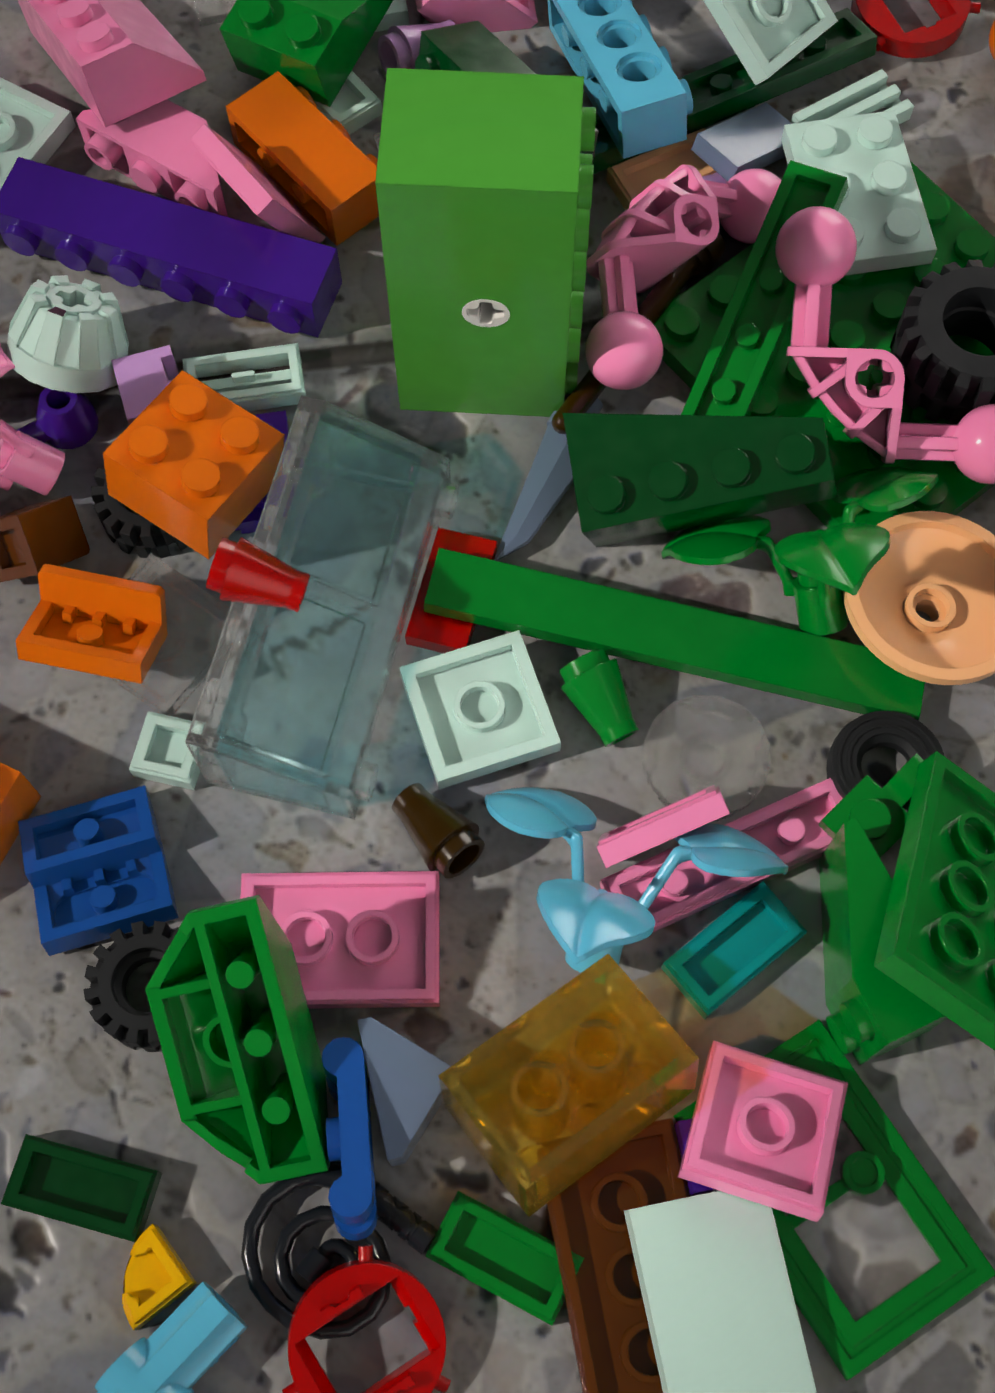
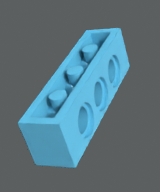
M547 0L549 28L575 75L584 76L583 89L592 105L596 107V112L622 158L625 159L687 140V115L693 112V98L690 87L685 79L679 80L672 70L667 49L664 46L658 47L652 37L647 17L644 14L638 15L633 7L632 0Z

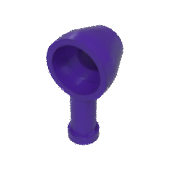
M44 388L39 397L36 413L37 420L17 429V431H21L44 443L47 442L59 449H75L83 446L94 437L98 429L99 419L93 404L83 393H70ZM66 405V406L63 407V408L56 409V408H58V407H60V406Z

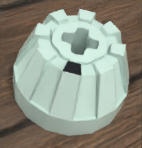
M68 275L51 276L48 284L38 279L28 289L10 322L6 355L15 365L13 370L32 383L63 392H100L116 386L117 380L111 360L128 356L129 346L118 300L112 292L101 293L100 284L88 279H84L82 284L71 283Z

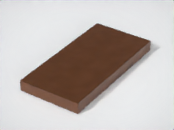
M673 1118L536 1144L582 1393H663L624 1211L690 1197L687 1181L678 1178L682 1159ZM571 1251L584 1258L577 1275Z

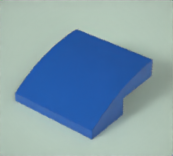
M145 785L18 821L25 875L34 889L40 940L49 956L111 938L109 935L119 928L124 934L132 932L131 923L143 921L150 927L154 925V921L166 922L179 918L158 825L149 792Z

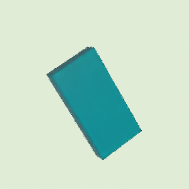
M761 882L662 964L661 969L705 1020L807 934V930L764 882Z

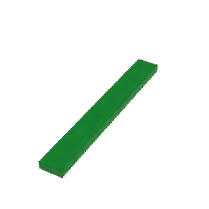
M443 548L438 549L424 601V612L508 632L520 630L521 635L594 651L604 648L607 655L855 713L866 714L874 711H895L909 715L917 720L920 719L925 682L915 680L895 671L879 660L865 646Z

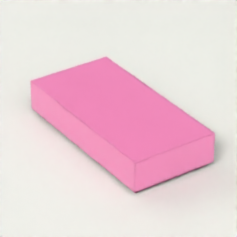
M712 785L602 834L596 847L605 867L608 868L730 814L719 786L715 787V785Z

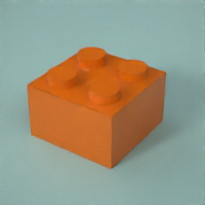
M182 370L103 452L108 495L209 560L216 552L221 539L229 538L283 476L285 434Z

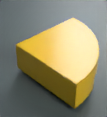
M153 1223L134 1243L124 1275L122 1304L127 1320L133 1330L142 1328L197 1284L159 1226Z

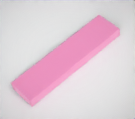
M829 778L729 822L724 826L742 831L760 841L773 851L783 863L789 866V872L822 856L833 839L819 826V823L843 798L837 791L833 780ZM673 848L601 879V889L623 894L639 901ZM692 860L682 862L675 868L648 909L656 921L653 932L782 874L756 877L721 876L699 869Z

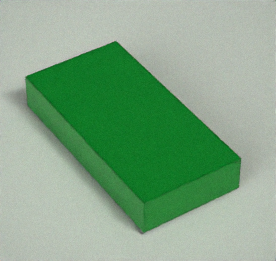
M457 1191L425 1257L553 1326L565 1300L555 1242L470 1196ZM571 1251L577 1275L584 1258Z

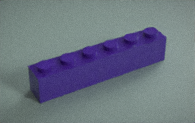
M21 157L17 158L0 190V235L5 246H8L13 251L25 256L36 254L53 259L75 271H85L87 269L104 274L126 286L136 287L141 285L166 293L169 297L180 302L195 301L216 307L231 317L242 318L246 316L270 323L285 333L295 334L300 332L318 338L342 285L337 248Z

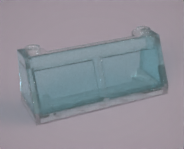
M301 395L252 543L295 569L311 574L299 612L279 607L239 602L231 603L185 740L208 785L354 820L360 800L370 802L377 782L379 765L369 762V745L432 529H438L442 518L451 520L457 505L459 484L451 483L450 458L330 402Z

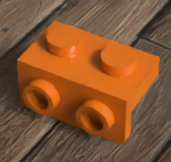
M44 564L38 572L41 600L16 638L18 659L142 684L168 635L164 588L159 585Z

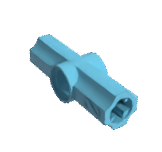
M202 1281L148 1339L145 1337L139 1339L105 1371L97 1381L95 1389L98 1391L97 1393H195L192 1387L240 1339V1335L248 1326L220 1294L207 1282Z

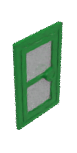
M819 1019L764 1056L848 1082L824 1214L818 1222H814L774 1208L772 1210L795 1304L847 1381L994 1277L995 1270ZM696 1101L673 1116L678 1122L692 1119Z

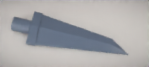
M597 398L586 413H600L603 407L602 402ZM553 411L547 422V429L495 555V561L528 545L573 483L566 434L557 433L552 426V418L557 411Z

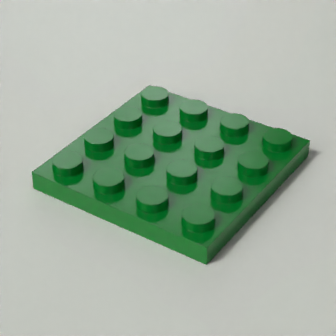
M936 751L918 766L874 967L995 1051V793Z

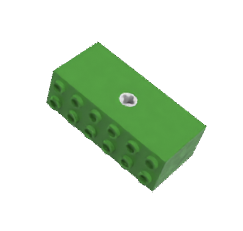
M387 68L375 185L400 410L550 417L553 411H558L562 406L565 395H570L576 388L594 165L592 164L593 154L580 153V151L594 152L596 107H582L584 76Z

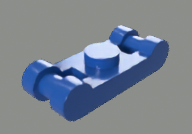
M340 1037L333 1039L326 1045L321 1058L329 1093L338 1101L339 1117L326 1118L329 1162L341 1161L342 1176L333 1182L329 1189L328 1199L337 1231L348 1240L359 1241L373 1233L377 1226L378 1218L369 1081L362 1047L351 1038Z

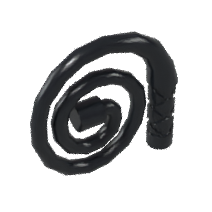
M331 1164L328 1171L275 1182L260 1195L245 1221L241 1259L249 1289L265 1311L287 1329H289L294 1312L273 1294L263 1280L257 1251L260 1229L274 1205L296 1190L314 1186L330 1189L333 1182L342 1176L341 1165ZM375 1180L377 1219L391 1231L397 1232L401 1239L407 1240L411 1247L422 1254L432 1242L438 1230L426 1220L423 1221L422 1217L415 1211L413 1213L412 1210H409L405 1203L395 1195L393 1197L389 1194V1191ZM320 1205L297 1214L281 1230L273 1253L275 1280L287 1299L296 1305L306 1289L301 1287L292 1276L288 1256L294 1239L306 1228L319 1222H335L331 1207L327 1205ZM374 1229L373 1233L364 1239L369 1245H373V1258L392 1263L384 1238ZM331 1238L324 1241L318 1249L312 1246L295 1271L312 1284L334 1266L335 1263L331 1260L334 1255L338 1254L346 1262L358 1260V1251L355 1246L342 1238ZM389 1282L375 1291L366 1306L349 1319L329 1322L309 1336L324 1340L350 1337L378 1318L389 1299L391 1283Z

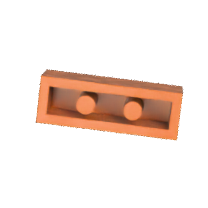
M277 71L226 105L234 144L245 155L259 164L302 212L336 246L379 217L375 185L378 159L370 153L365 155L352 142L347 130L339 121L335 119L330 121L319 111L313 98L302 86L295 87Z

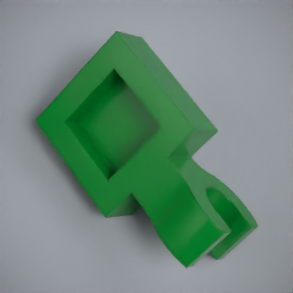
M916 753L883 788L866 775L820 821L819 826L833 839L844 822L857 817L878 856L881 858L903 836L908 815L903 806L912 797L918 766L924 760Z

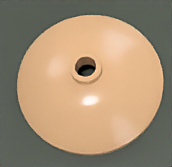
M937 511L907 512L890 517L877 524L876 526L889 531L890 548L868 572L856 595L843 591L847 616L863 644L879 660L895 671L930 684H969L995 674V535L968 519ZM916 611H922L929 615L932 622L920 617Z

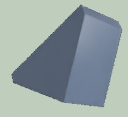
M374 1018L359 1019L357 1022L387 1160L392 1167L405 1164L457 1079L455 1068Z

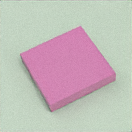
M203 124L191 137L192 145L262 220L282 233L321 243L326 238L259 164L206 124Z
M713 1040L708 1052L678 1178L818 1222L824 1214L848 1082Z

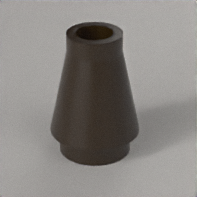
M415 783L408 786L394 800L392 810L401 819L430 871H440L447 879L454 878L469 869L482 854L485 843L478 836L479 826L430 794L422 784Z

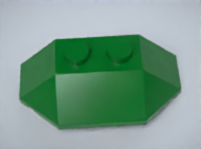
M260 895L190 910L145 988L181 1121L221 1154L246 1168L244 1172L260 1185L328 1171L331 1164L328 1158L326 1118H328L326 1075L291 942Z

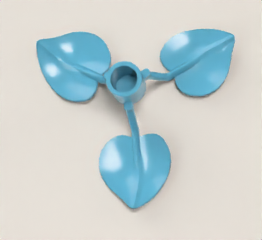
M538 787L511 788L485 796L484 802L489 814L506 828L518 834L535 838L553 839L563 837L570 845L572 879H553L543 882L538 888L536 899L544 921L566 952V963L574 970L589 976L608 977L614 975L618 969L623 946L642 941L653 933L656 921L648 909L680 863L692 860L699 869L705 872L730 877L785 875L789 868L773 851L750 835L728 826L708 823L675 838L676 842L681 846L673 848L639 901L629 896L608 892L605 889L597 890L595 887L585 883L583 837L580 832L595 829L597 818L581 801L559 791Z

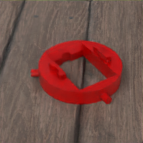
M852 0L851 12L877 35L876 51H882L902 58H924L941 53L952 46L961 35L968 14L980 13L981 2H971V0H928L941 20H938L936 25L928 28L922 26L906 33L883 0Z
M358 1245V1260L343 1263L325 1272L309 1286L299 1300L290 1322L287 1343L289 1367L294 1382L282 1389V1392L337 1393L306 1337L390 1282L403 1306H409L416 1317L412 1321L428 1348L362 1393H432L433 1389L446 1393L451 1383L450 1379L441 1375L446 1355V1331L440 1310L428 1289L416 1276L406 1269L387 1261L373 1259V1245Z

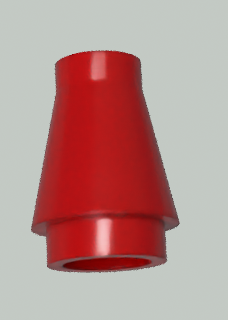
M240 537L238 542L222 538L208 574L206 589L221 593L220 600L279 607L299 612L311 574L295 569L243 537Z

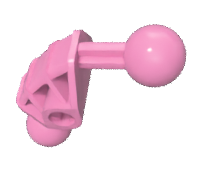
M682 164L665 179H657L630 202L629 209L625 210L604 229L601 243L595 253L586 261L587 272L600 281L603 318L590 331L585 347L588 367L600 383L616 390H631L646 384L652 379L662 361L663 344L655 325L643 315L638 314L636 293H643L649 290L711 244L718 236L719 221L726 233L733 239L746 244L755 243L782 181L777 175L764 169H747L735 174L724 184L704 180L694 166Z
M813 206L793 214L779 231L775 253L782 273L795 284L791 346H787L786 356H792L810 386L807 389L808 393L813 399L818 396L829 412L845 426L843 432L850 439L857 437L880 454L883 463L894 464L895 459L955 462L958 469L969 479L983 484H995V404L983 405L971 410L958 424L901 422L905 374L899 359L892 353L882 349L828 347L832 286L841 280L853 265L857 251L855 231L844 215L829 207ZM869 365H874V369L882 371L883 380L881 383L873 384L871 390H867L866 386L859 384L858 374L859 371L867 370Z

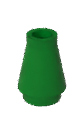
M604 648L584 654L560 669L559 672L565 682L561 690L597 732L605 747L615 745L639 731L633 719L617 659L610 660Z

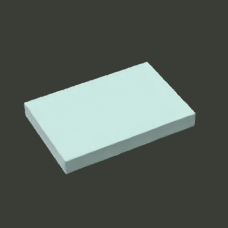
M714 1191L624 1211L663 1393H817L771 1207L722 1191Z

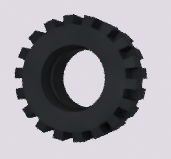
M968 260L964 268L953 262L943 265L940 274L931 271L923 277L920 286H915L912 290L889 348H891L890 353L899 359L904 369V390L908 392L905 402L913 410L919 406L927 410L924 418L934 423L940 417L949 420V424H958L971 410L983 405L995 404V263L992 268L983 267L982 260ZM960 335L976 339L986 345L994 355L983 356L970 353L956 345L949 336Z

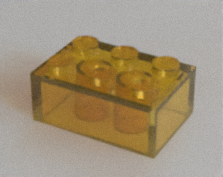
M607 954L438 1075L446 1109L526 1215L530 1217L695 1091L699 1057L614 959Z

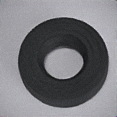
M874 711L852 720L839 732L828 753L827 779L831 778L837 791L844 798L864 778L861 767L862 758L867 751L873 748H892L901 753L907 762L916 753L925 760L936 751L943 756L944 752L935 735L917 719L895 711ZM911 799L903 806L907 812Z

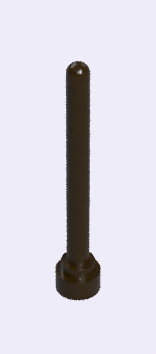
M718 233L717 238L711 244L659 281L638 307V314L643 315L655 324L692 275L696 276L702 272L710 271L725 252V242L720 233ZM590 370L553 416L552 426L557 433L566 434L563 413H586L607 387L600 383Z

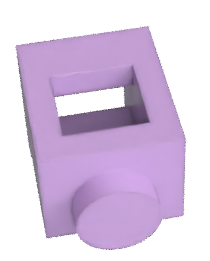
M170 345L111 360L129 425L179 374Z

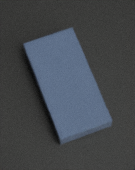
M766 102L699 132L691 150L728 181L732 176L741 171L753 168L761 169L786 157L781 138L784 125L792 123Z

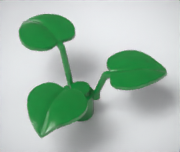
M874 467L855 471L836 482L838 497L833 498V500L838 503L847 504L844 507L842 524L831 526L826 530L818 529L816 531L796 533L783 538L775 544L772 538L766 536L771 531V522L764 517L750 515L684 529L663 548L661 552L662 559L671 556L686 563L721 565L743 559L752 554L756 549L761 550L768 555L782 581L784 595L794 596L799 630L818 636L830 635L843 630L849 624V618L844 605L843 591L856 595L868 572L886 554L891 544L889 531L872 524L854 523L856 516L864 509L873 512H889L907 506L927 494L938 483L939 475L935 472H922L904 467ZM789 569L796 571L797 577H793Z

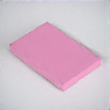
M439 871L241 874L240 899L260 895L292 944L308 1009L440 1007Z

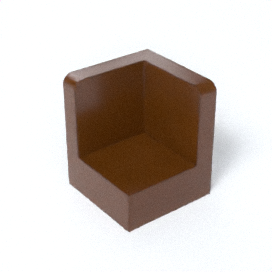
M71 495L31 504L0 516V582L38 575L44 564L61 566L90 552V547Z

